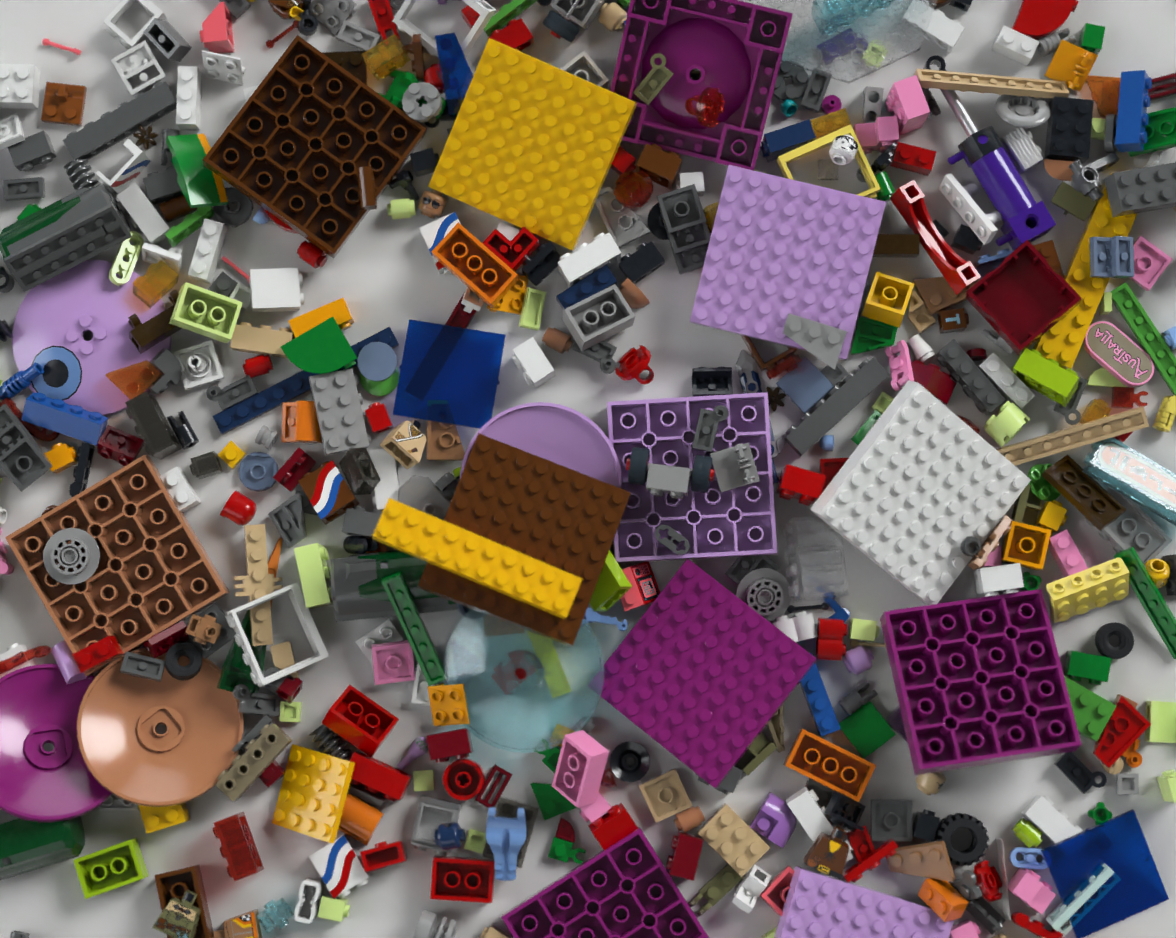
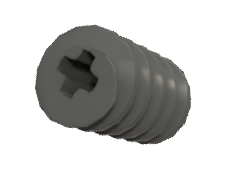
M77 159L64 166L67 169V175L70 176L69 180L73 183V188L77 191L84 187L91 189L98 183L97 179L91 180L95 174L88 173L92 167L84 166L88 163V159Z
M324 724L309 734V736L316 735L313 742L320 741L317 746L318 749L325 748L322 753L346 759L351 749L344 750L343 748L347 743H339L341 736L334 737L335 732L329 730Z

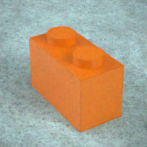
M925 879L918 893V896L944 922L961 918L969 903L945 880Z

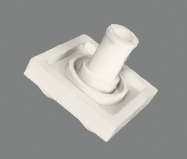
M212 340L174 352L182 367L181 377L185 390L225 379Z

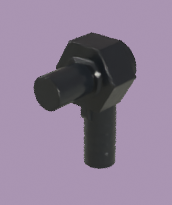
M409 170L397 173L396 179L389 183L391 189L401 186L407 190L412 200L420 199L412 185L414 179Z

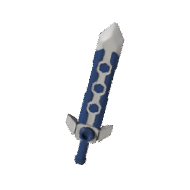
M741 350L736 367L743 393H762L756 361L745 350ZM770 422L773 484L779 483V477H777L773 459L781 453L786 442L784 435L776 443L774 442L775 439Z

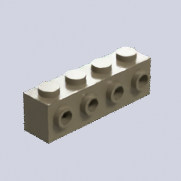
M267 724L259 732L261 736L256 741L253 739L245 747L247 751L244 755L241 756L239 754L231 762L232 768L229 771L224 770L218 776L219 782L216 786L233 802L237 801L292 742V739L276 724H271L270 726Z

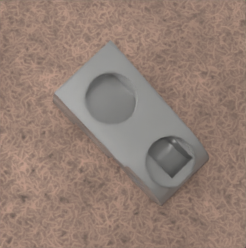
M866 86L864 89L862 123H875L877 117H880L884 88Z

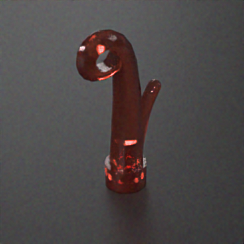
M8 397L0 403V407L3 404H7L28 432L35 438L49 442L55 440L60 435V433L55 431L52 434H46L48 429L42 428L40 431L34 424L22 421L23 413L18 409L16 403L8 399Z
M42 645L24 652L21 651L10 658L0 661V675L35 657L42 658L47 656L51 652V648Z

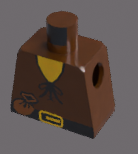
M834 826L831 835L821 832L803 859L804 864L841 880L849 851L848 844L842 841L846 831Z

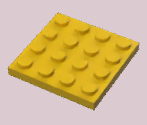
M292 744L272 824L328 843H335L355 762Z

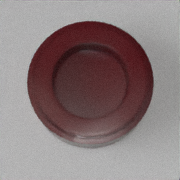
M974 348L966 352L973 361L987 358L986 350L983 348Z

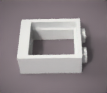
M122 0L103 22L107 26L105 30L112 37L117 35L121 39L120 43L128 50L149 39L143 32L155 18L166 20L167 17L150 0ZM136 1L153 17L131 40L114 24Z

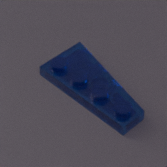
M455 33L436 35L434 38L448 115L458 114L473 78V73L468 66Z

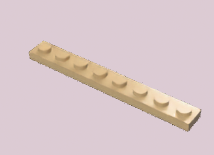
M916 69L914 74L917 75L920 86L925 89L936 88L959 90L962 92L971 91L1051 99L1054 96L1068 98L1070 94L1064 81Z
M1141 406L996 450L1013 465H1019L1149 427L1145 409Z

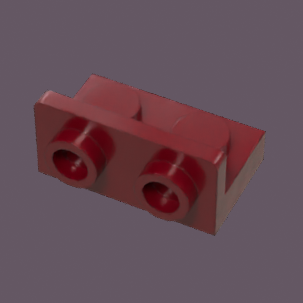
M108 425L97 443L98 454L103 458L115 460L122 466H126L136 460L145 441Z
M298 447L273 478L292 492L299 484L298 481L302 479V476L308 473L317 462Z
M184 621L171 625L165 631L153 635L148 641L144 642V647L153 658L166 653L174 644L189 640L188 634L185 633L187 625Z

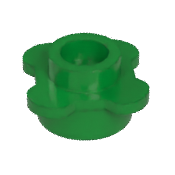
M1024 572L1022 574L1024 587L1019 589L1022 591L1037 590L1042 579L1040 576L1031 575L1030 572Z
M1098 802L1094 809L1088 811V817L1095 821L1096 826L1101 827L1108 819L1112 818V812L1105 808L1104 803Z

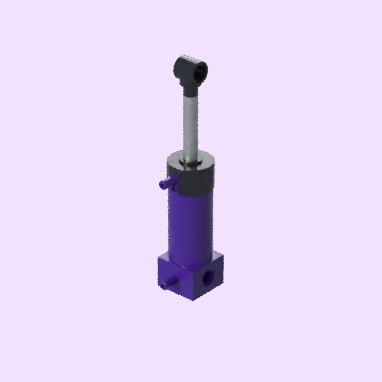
M934 55L927 60L923 68L931 70L930 65L933 64L940 71H946V63L942 57ZM940 89L968 136L966 140L958 145L960 152L949 157L948 163L953 165L964 159L968 167H971L996 211L1001 214V220L1004 224L1000 229L1004 235L996 239L997 246L1000 247L1008 242L1012 250H1015L1026 240L1031 243L1047 234L1056 223L1043 201L1036 203L1005 151L1004 145L994 128L989 126L978 131L955 90Z

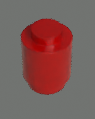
M302 242L297 250V254L300 255L299 257L315 269L322 267L327 261V253L311 242Z
M269 354L245 359L246 364H243L245 375H249L250 378L268 374L269 371L274 370Z

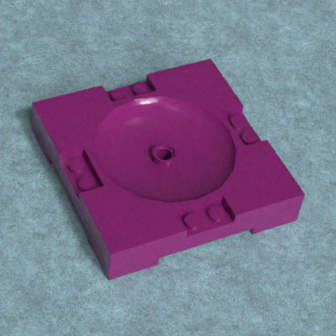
M630 0L610 91L637 102L622 140L643 145L646 143L651 145L653 143L660 146L663 150L754 171L793 13L738 0ZM656 53H661L666 58L665 67L674 74L651 103L647 105L633 92L652 70L651 57ZM659 57L655 58V64L660 65L662 59ZM694 68L701 71V77L698 80H694L690 76V72Z

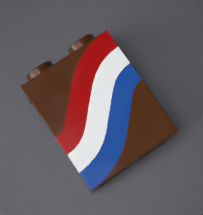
M333 460L322 463L317 470L304 474L302 479L298 481L325 525L346 513L347 508L352 509L360 504Z

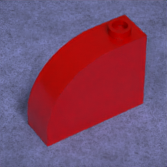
M1023 0L1012 29L1035 40L1052 35L1061 28L1070 12L1075 11L1079 1Z

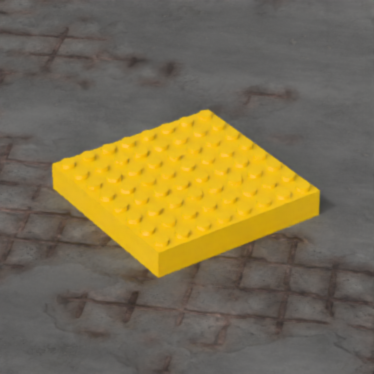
M489 38L428 187L520 228L525 227L529 232L565 248L575 250L637 106V102Z

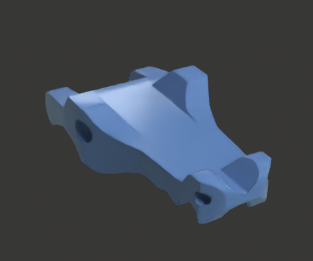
M587 608L581 626H585L588 623L616 625L619 631H626L628 625L626 619L623 622H619L617 617L602 616L591 608Z
M489 807L486 840L494 854L495 879L512 881L516 879L517 856L527 835L524 808H518V818L495 817V807Z

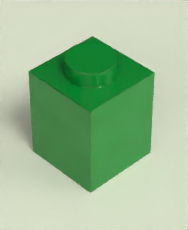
M1086 23L1081 29L1078 47L1097 55L1102 49L1105 26Z

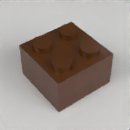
M646 143L636 164V175L671 190L681 170L682 159L674 152L670 151L667 153L662 151V148L656 144L651 143L649 145Z

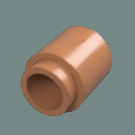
M549 327L542 338L546 346L561 354L565 351L568 352L573 344L570 335L556 328L552 329Z
M692 806L676 814L674 823L678 831L682 830L686 833L702 825L701 822L705 821V818L699 806L695 808Z

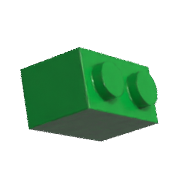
M1067 651L1063 674L1068 675L1069 679L1081 682V678L1089 679L1090 684L1101 685V682H1108L1112 658L1077 651Z

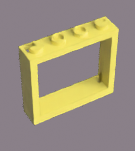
M851 124L778 156L776 160L784 178L794 180L787 164L832 145L837 136L851 135L858 144L855 159L869 187L868 190L857 195L873 199L877 197L876 193L881 189Z

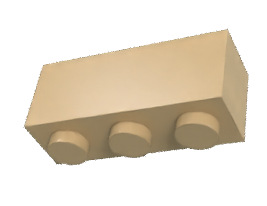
M240 322V325L236 324L230 348L234 351L261 355L269 354V356L287 358L280 346L293 340L295 336L287 328H279L278 331L271 330L272 327L267 325H260L257 328L252 327L251 323Z

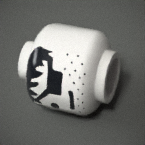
M851 135L837 136L829 150L832 161L842 166L851 163L858 151V144Z

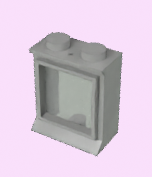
M421 795L410 844L415 845L414 849L426 851L427 848L435 849L434 853L446 855V852L450 853L452 850H442L439 846H436L435 829H438L442 823H458L462 803H453L444 799H435Z

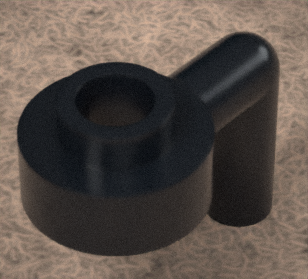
M303 0L301 9L304 12H302L301 21H298L297 25L298 31L305 36L315 34L318 26L317 20L310 15L311 0Z

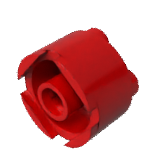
M467 758L452 762L443 774L445 790L452 798L457 800H469L475 797L482 790L485 782L483 768L476 761ZM464 774H466L467 779H469V782H466L463 785L461 784L462 780L459 779V776H463Z

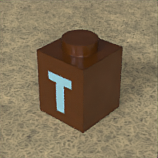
M964 308L940 311L937 314L940 334L964 331L967 325H969L968 313L964 312Z

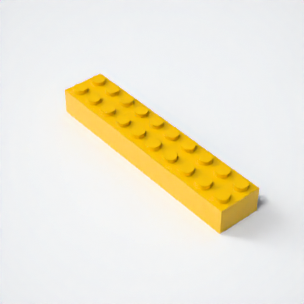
M1105 181L1100 190L1104 196L1093 207L1064 275L1065 281L1079 294L1082 300L1077 307L1036 340L1033 348L1040 352L1043 358L1057 361L1060 364L1059 366L1065 370L1067 368L1072 369L1110 279L1090 277L1089 238L1128 237L1137 213L1118 217L1112 216Z
M391 498L388 499L372 536L373 540L564 620L569 613L582 581L580 577Z

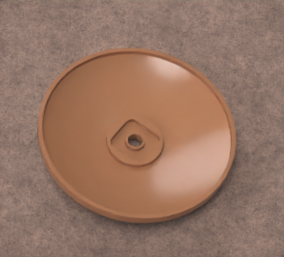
M146 648L131 652L153 658ZM166 653L156 657V659L165 661ZM125 655L117 658L94 678L83 697L77 721L78 742L82 757L89 771L112 794L130 803L142 806H174L194 800L205 794L219 782L218 776L224 770L229 771L231 768V762L237 757L239 752L238 750L234 753L232 750L242 740L243 713H239L240 701L233 696V692L217 688L222 670L209 659L202 657L201 670L194 678L177 680L167 672L165 667L161 682L120 673ZM186 656L178 659L180 666H187L190 662ZM162 724L167 727V731L164 734H158L155 728Z

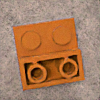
M314 401L283 402L281 442L323 443Z
M348 793L338 830L367 846L384 813Z

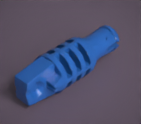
M34 363L25 371H18L8 380L4 381L0 387V400L11 399L26 389V387H29L33 379L44 373L42 366L39 363Z

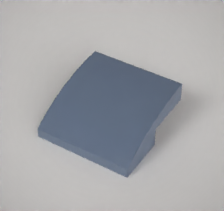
M1133 237L1089 238L1091 278L1134 277Z
M806 357L776 383L804 414L834 388L830 381Z

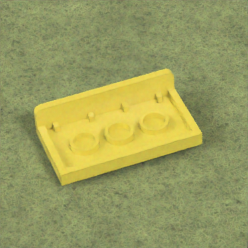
M1115 558L1047 584L1046 589L1050 595V616L1053 623L1064 622L1072 616L1085 614L1091 609L1103 607L1107 603L1115 600L1119 601L1128 596L1130 572L1123 560Z

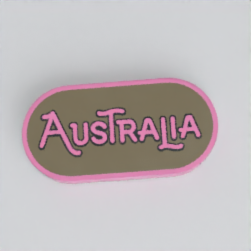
M1100 321L1089 327L1084 338L1086 352L1126 386L1139 387L1146 384L1152 378L1154 364L1151 357L1115 325Z

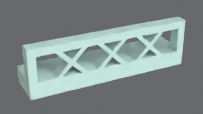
M1102 861L1048 915L1046 920L1056 931L1064 934V937L1121 878ZM1111 876H1113V878L1108 883H1105ZM1097 891V894L1093 898H1090ZM1082 906V910L1080 912H1076ZM1068 920V924L1061 929L1060 927Z

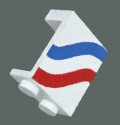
M127 139L123 145L133 157L111 180L107 179L99 170L96 172L100 177L98 181L102 185L107 186L112 193L115 191L119 194L125 190L151 162L146 154L130 139Z
M455 212L419 228L440 274H449L451 272L433 257L431 251L458 222L460 223Z
M347 834L336 839L335 843H330L309 856L333 898L337 896L340 899L351 893L349 889L355 885L357 888L362 887L368 883L367 878L371 876L369 872H365L363 865L349 843L350 839Z

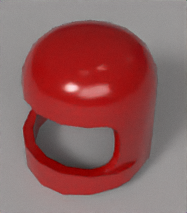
M234 491L223 507L220 516L232 520L239 526H244L254 518L257 507L250 498L238 491Z

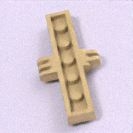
M265 524L244 526L247 576H234V581L242 580V584H235L234 589L243 588V592H236L235 597L249 596V602L283 588V585L275 586V582H281L282 577L274 578V574H268ZM270 600L250 609L252 646L273 644Z

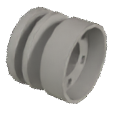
M423 910L413 938H455L457 920L452 919L449 927H445L447 917L444 916L440 924H436V913Z

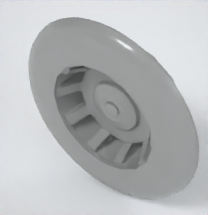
M1004 94L998 98L995 104V110L999 117L1017 127L1039 126L1049 119L1051 113L1048 103L1043 98L1018 97Z
M67 528L55 533L46 543L43 552L44 565L50 576L60 583L69 585L79 584L89 579L96 571L100 560V551L95 539L86 531L77 528Z
M760 568L751 571L741 580L736 596L771 622L776 620L775 618L782 616L789 607L791 587L788 580L780 572L770 568Z

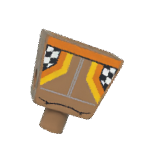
M258 909L227 919L223 922L224 929L214 931V938H262Z

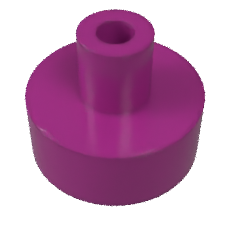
M835 95L826 96L821 104L822 112L827 116L837 115L841 109V100Z

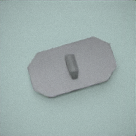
M414 475L398 488V502L444 521L450 502L429 477Z

